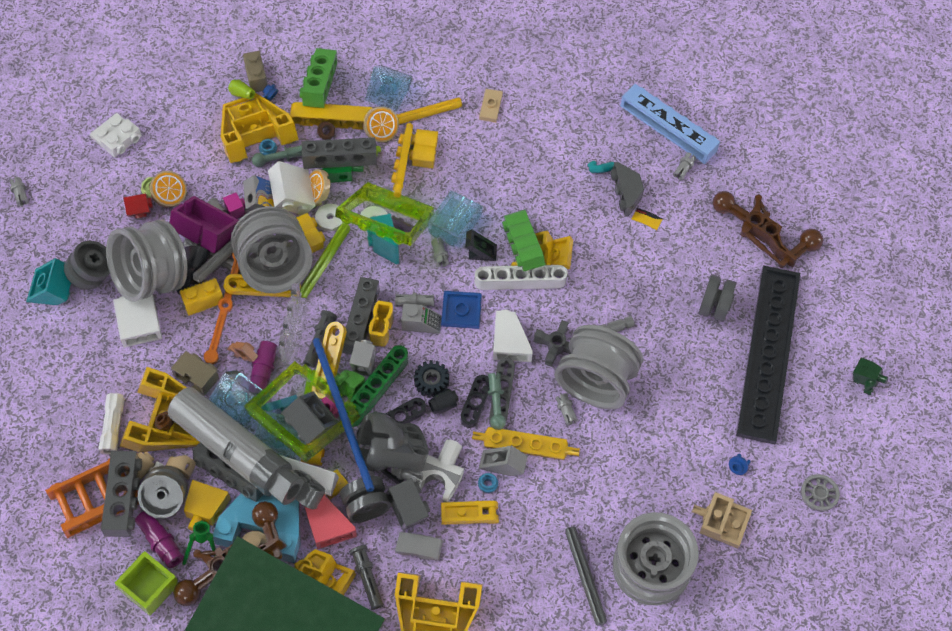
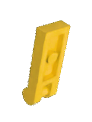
M441 502L442 525L499 523V516L496 513L498 502ZM482 510H488V514H482Z

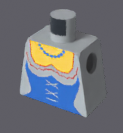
M253 175L243 181L245 208L252 211L265 206H274L269 180Z

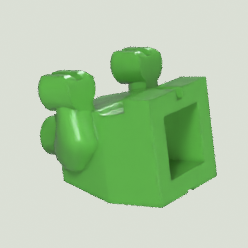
M344 370L334 376L341 398L346 395L349 401L365 383V377L354 371Z

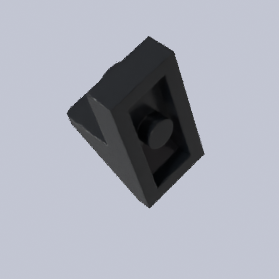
M472 229L467 231L465 248L469 250L468 260L496 261L497 244Z

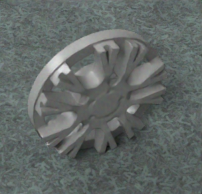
M821 474L809 476L801 487L802 500L810 509L820 512L832 509L839 500V488L828 476ZM816 479L817 485H813L810 480ZM829 482L833 488L828 489L825 485ZM805 491L810 492L811 496H806ZM828 497L834 499L832 504L828 501ZM818 501L820 506L814 505L815 502Z

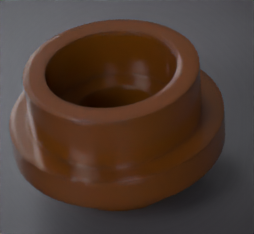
M322 122L317 128V134L324 140L331 139L335 134V127L330 122ZM324 127L329 129L328 134L323 133Z
M168 411L160 413L155 419V427L158 430L167 431L174 424V421L168 416Z

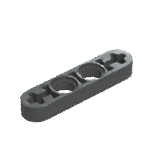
M502 358L497 364L496 376L497 373H500L501 381L509 384L508 388L501 389L504 393L500 395V399L506 401V404L501 407V414L505 417L506 423L515 371V363L510 358ZM505 364H508L509 367L507 376L503 375ZM493 402L491 403V409H490V415H489V424H490V420H491L492 416L494 415V414H493Z

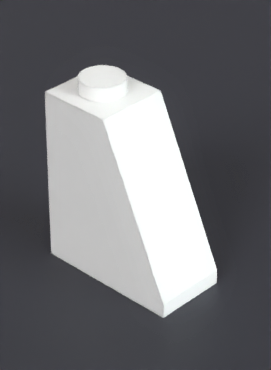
M509 310L496 311L493 360L510 358L513 361L532 362L533 350L516 312Z

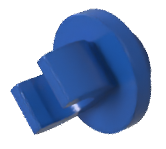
M739 453L729 460V468L737 475H744L748 471L751 461L749 459L746 461Z

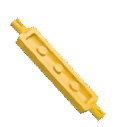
M412 123L406 124L404 134L400 133L398 144H401V146H398L396 151L398 159H395L393 166L396 172H393L391 182L394 183L393 195L396 198L401 197L413 134Z
M488 427L485 433L473 431L472 439L484 441L486 448L494 449L512 445L524 454L560 460H564L567 454L579 457L580 448L568 447L567 439L505 429L496 430L492 427Z

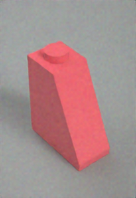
M323 495L317 509H309L304 506L317 549L357 537L355 526L325 495Z

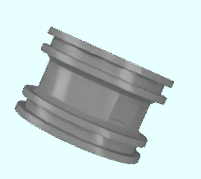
M265 206L248 212L235 225L231 236L232 251L238 262L240 273L250 287L264 293L285 292L296 287L308 275L313 260L312 250L298 219L292 213L283 208Z
M155 220L144 223L139 230L134 227H124L122 229H115L110 233L106 245L108 269L115 287L125 299L135 302L150 297L154 290L159 293H168L182 288L187 277V258L180 236L169 222Z
M596 325L578 327L574 331L568 345L571 354L562 357L555 370L554 375L557 383L574 398L594 407L602 409L620 408L623 406L630 391L627 380L637 376L643 363L641 351L628 338L611 329Z
M651 512L634 518L625 526L620 534L613 557L615 581L628 597L645 605L658 606L677 599L686 589L697 566L699 554L696 538L687 525L672 515ZM647 538L650 542L644 544L642 540ZM663 542H669L671 547H668ZM633 553L638 558L632 560L630 559V554ZM651 560L656 561V562H655L656 565H652V564H651V563H652ZM677 560L679 566L674 567L672 561ZM644 572L646 574V578H640L638 576V573ZM661 575L667 580L665 583L660 582L659 577Z

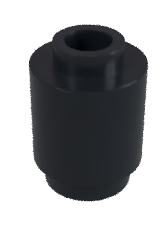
M446 389L432 396V399L428 400V404L434 415L437 413L442 414L457 407L459 399L455 391Z

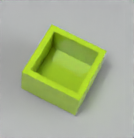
M145 551L115 582L119 591L149 616L165 601L178 584L176 576Z

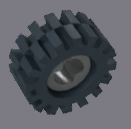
M429 360V364L425 361L423 366H418V370H415L414 385L418 393L421 392L422 396L426 394L427 398H431V395H436L448 389L449 374L448 369H445L443 363L440 366L439 361L433 364V360ZM429 376L437 378L435 382L427 381L426 379Z

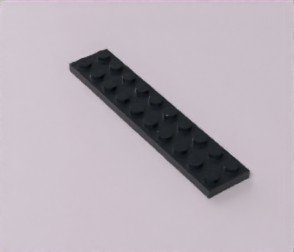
M763 265L737 424V437L774 445L777 442L801 273Z

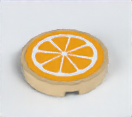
M384 106L374 107L365 115L363 129L369 138L375 137L377 142H387L397 134L399 128L396 113L390 108Z
M315 169L309 175L315 206L322 205L321 202L328 198L331 184L330 179H327L328 173L321 169Z
M173 171L157 173L149 185L153 201L165 208L179 205L185 199L187 193L184 179Z

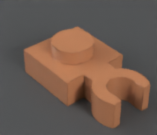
M248 342L232 343L227 348L235 353L234 356L236 358L241 357L244 361L254 362L258 357L254 352V347Z

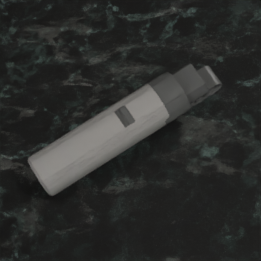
M185 388L173 397L168 408V416L265 496H273L283 505H288L296 499L309 509H317L326 489L310 475L301 470L293 471L288 461L195 388Z

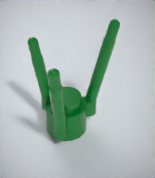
M201 520L194 524L193 533L189 535V543L182 565H186L194 541L204 543L208 540L212 551H215L216 546L213 534L210 533V526L207 522Z

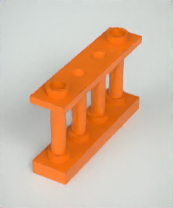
M110 458L96 467L61 483H55L45 490L51 500L55 498L58 500L66 519L65 523L60 525L67 538L102 522L104 504L96 508L93 507L84 485L95 480L105 501L107 484L103 476L108 474ZM124 472L121 474V477L126 476ZM74 489L77 490L85 508L84 514L74 517L64 495ZM136 490L135 497H138V490Z

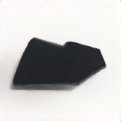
M200 246L184 247L187 258V277L182 288L176 290L179 295L180 290L190 287V284H199L193 279V273L206 263L210 253L206 248Z

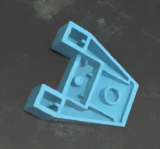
M241 493L218 517L213 532L214 543L229 547L233 544L236 537L240 536L242 528L264 533L263 528L257 526L252 520V510L259 502H271L278 510V519L275 523L278 536L287 545L281 550L282 558L280 560L295 563L301 545L300 504L296 499L288 505H283L275 497L263 495L255 502L250 498H246Z

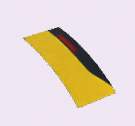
M640 208L636 209L631 220L645 224L655 230L658 229L663 220L661 217Z

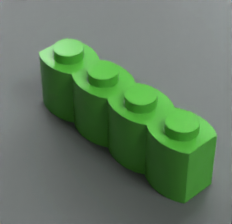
M526 210L504 215L503 229L504 232H508L506 235L509 244H511L513 255H517L515 256L517 266L522 267L523 271L544 266V255Z

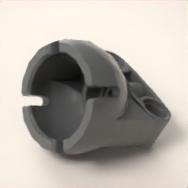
M379 412L369 413L363 418L357 441L358 444L370 446V449L360 447L368 471H381L389 467L409 469L412 472L423 471L429 450L420 427L412 423H397L392 417Z

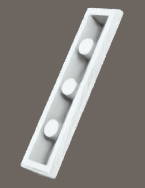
M281 456L291 464L293 471L301 470L307 473L326 489L324 494L332 495L339 478L335 472Z

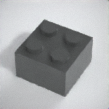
M314 391L299 396L281 412L285 416L284 419L287 424L293 426L298 432V437L307 444L322 438L339 423Z
M412 478L390 487L386 492L403 531L425 521L429 517L430 508L426 501H422L419 495L422 493L418 482H414Z

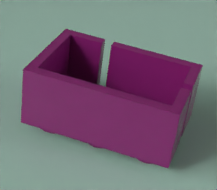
M192 196L184 204L181 203L171 210L169 223L179 235L191 240L193 243H201V247L215 254L231 240L233 229L239 220L198 197Z

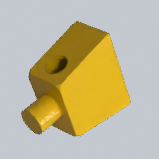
M192 480L184 507L186 517L191 519L188 529L193 531L194 524L201 520L213 526L230 502L229 492Z

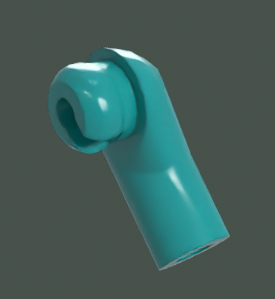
M591 161L587 166L591 173H606L613 170L614 162L611 161L597 165L596 161Z

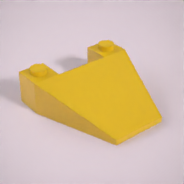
M255 93L253 100L250 101L249 99L240 98L223 104L220 137L230 163L248 158L245 147L260 143L265 139L277 137L281 145L291 144L299 140L294 121L289 113Z
M146 367L137 393L156 398L148 426L129 420L120 447L136 452L196 447L200 442L175 422L167 431L158 430L155 427L156 417L160 413L168 411L173 397L187 387L165 372Z
M398 572L395 600L401 631H468L480 606L483 584L462 581L459 600L455 602L418 596L420 575Z

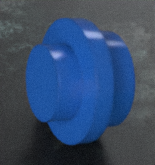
M275 84L267 85L262 92L264 93L263 98L271 101L277 95L279 90Z

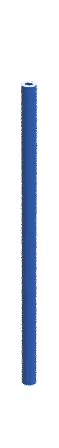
M315 338L313 344L366 491L372 492L375 488L320 338Z

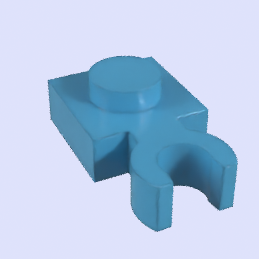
M293 395L261 405L262 412L266 413L279 408L282 412L298 397Z

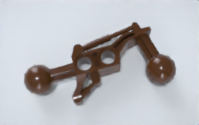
M720 191L713 198L712 204L714 209L721 214L731 213L742 220L743 225L740 235L747 237L763 252H766L779 264L780 268H784L786 265L793 268L797 259L806 251L814 252L823 245V235L817 229L809 228L800 235V243L789 251L782 244L780 237L782 226L769 218L770 212L765 210L760 194L755 196L753 201L754 208L750 213L737 205L734 195L728 191ZM759 240H761L762 242H764L765 244H767V245L769 246V248L771 249V251L773 252V254H772V253L767 249V247H766L764 244H762Z
M259 502L252 510V520L257 526L263 528L267 542L258 546V548L281 559V550L287 545L279 538L275 523L278 519V510L271 502ZM232 545L224 550L218 547L215 551H200L197 549L193 552V556L205 562L209 570L195 580L184 579L178 582L173 591L174 599L178 604L191 606L199 600L201 590L211 584Z

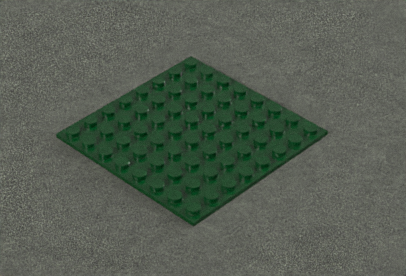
M237 536L184 631H379L385 618Z

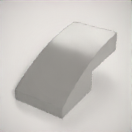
M400 532L395 552L400 555L417 556L425 560H439L443 540L420 534Z

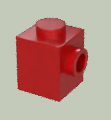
M146 193L123 197L128 217L144 218L147 217V213H151L150 208H153L152 198L148 197Z

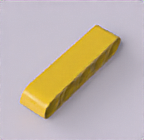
M294 102L291 104L290 116L294 124L302 126L317 125L318 127L322 122H330L335 128L348 129V127H352V129L364 130V117L372 107L325 104L324 108L303 106V102Z

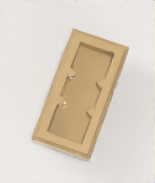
M485 89L479 120L497 122L503 91Z

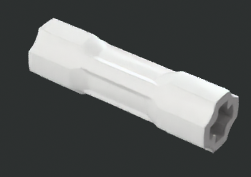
M109 393L106 396L104 424L98 449L102 454H111V451H117L118 434L125 400L123 395L119 393Z

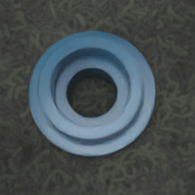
M265 139L259 145V151L264 155L276 153L277 145L273 140Z
M485 473L480 476L478 487L485 493H492L498 487V479L491 473ZM490 481L492 485L486 486L484 483Z

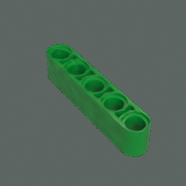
M402 345L394 346L345 406L348 416L350 414H357L354 418L349 417L352 427L361 424L363 418L369 414L407 366V348ZM396 356H403L402 359H397V358H395V357H396ZM385 370L392 371L391 373H384ZM375 384L381 385L379 388L372 387ZM362 399H368V400H369V401L366 402V403L360 402Z

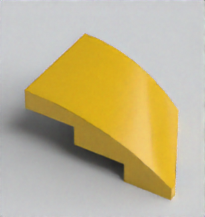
M548 230L535 233L544 255L545 265H562L566 269H570L573 249L572 237L567 236L553 240ZM512 262L511 266H517V263Z
M314 549L304 559L294 564V568L342 595L346 593L356 576L354 570L337 564L332 555ZM335 568L340 570V573H344L338 580L332 575Z

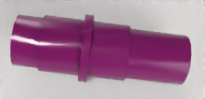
M261 341L256 353L258 357L251 364V379L246 397L250 400L259 402L264 400L267 384L270 381L271 373L275 369L274 362L277 345L273 342Z
M145 511L138 514L135 522L151 545L152 552L156 553L168 568L178 566L183 561L184 556L175 543L174 536L167 532L157 518L146 514Z

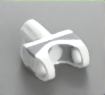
M446 440L438 458L428 455L422 471L423 480L417 478V480L421 481L419 484L421 490L427 482L436 479L441 480L445 487L442 500L445 502L450 501L464 474V468L455 465L462 445L454 440Z

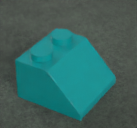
M391 213L368 218L369 225L366 226L368 246H372L373 252L394 264H400L399 245Z
M54 258L35 269L26 302L59 305L68 300L70 296L69 289L72 283L65 275V262Z

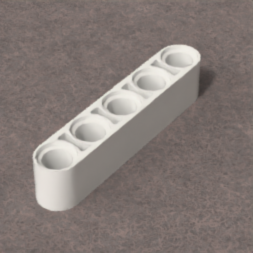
M544 265L528 271H523L522 267L484 266L479 267L475 271L474 283L480 290L562 288L566 284L568 272L562 265Z

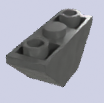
M614 162L613 170H611V179L616 182L615 193L616 196H620V210L624 211L625 217H627L641 201L644 187L639 173L619 162Z

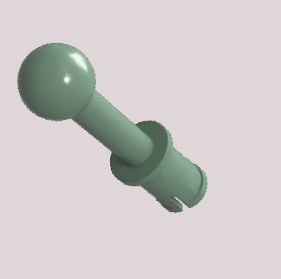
M302 145L290 148L284 147L285 151L267 155L256 153L252 157V163L256 167H262L269 161L283 158L289 161L291 158L302 156Z
M495 373L488 374L490 389L488 395L492 396L494 414L490 424L492 428L501 430L506 425V419L501 414L500 395L504 393L501 390V374L497 373L496 376Z

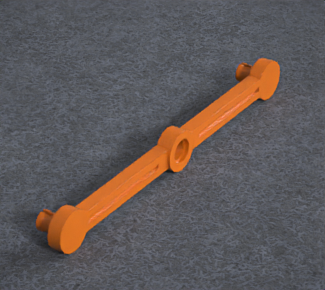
M232 253L234 262L230 274H239L238 262L234 253ZM226 291L224 298L218 302L220 312L209 350L204 353V360L207 364L211 363L213 365L219 360L217 350L227 314L233 309L231 301L233 294H229ZM224 304H228V305H229V306L226 307V308L223 307Z

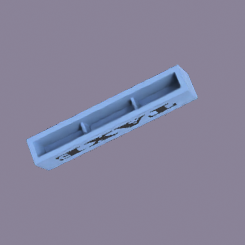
M634 84L622 96L620 105L622 108L686 152L691 153L692 156L694 155L702 163L706 164L718 151L720 141L715 136L710 135L700 126L689 121L687 117L682 116L672 107L664 104L659 98L654 97L644 88Z

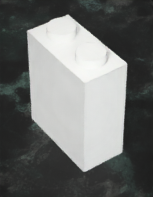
M278 161L268 170L274 207L283 208L299 215L306 214L315 207L308 169Z
M153 294L146 299H140L135 302L129 301L123 296L113 300L120 340L124 348L162 339Z

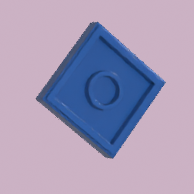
M444 291L441 326L479 329L482 293Z

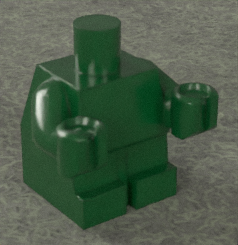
M861 357L853 371V382L858 385H864V393L871 395V392L874 390L873 387H877L879 382L886 384L888 377L883 375L881 366Z

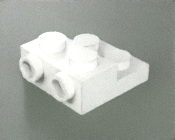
M118 113L114 114L90 133V137L114 158L119 154H123L127 147L132 143H137L142 136L140 129L129 119L125 120Z

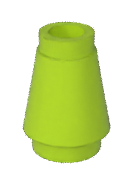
M240 79L232 80L228 86V91L232 96L252 100L255 96V90Z

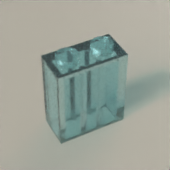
M451 190L428 221V232L433 237H440L447 244L460 248L466 239V232L473 229L481 218L483 206Z

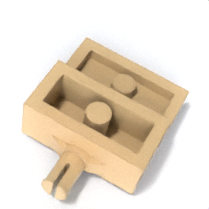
M717 492L714 493L706 509L694 504L692 512L703 516L700 534L739 548L752 512L751 509L733 503L734 499Z

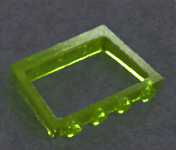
M367 182L336 208L335 217L341 219L345 224H355L363 231H373L378 237L391 238L396 244L400 245L403 243L412 246L432 222L435 207L403 195L396 198L393 195V191ZM365 201H370L419 221L407 233L351 210Z
M294 361L266 388L246 403L244 408L247 414L304 462H307L345 430L340 421L315 441L305 445L261 409L296 374L302 376L335 403L330 389L326 387L327 382L320 376L315 378L312 375L313 371L307 365L301 366ZM343 400L352 425L360 418V414L355 410L357 407L350 400L346 402Z

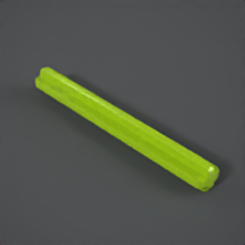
M342 223L301 285L300 291L297 293L298 297L302 299L308 297L350 232L348 224Z

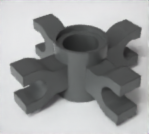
M561 320L558 330L550 335L539 329L536 330L533 342L548 346L549 351L545 358V365L552 367L556 355L563 352L571 354L568 346L569 342L566 341L565 336L569 322ZM553 342H559L560 345H555Z

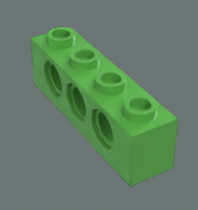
M316 48L314 55H311V65L307 67V76H304L303 87L300 88L299 95L302 98L303 106L324 108L337 67V50Z

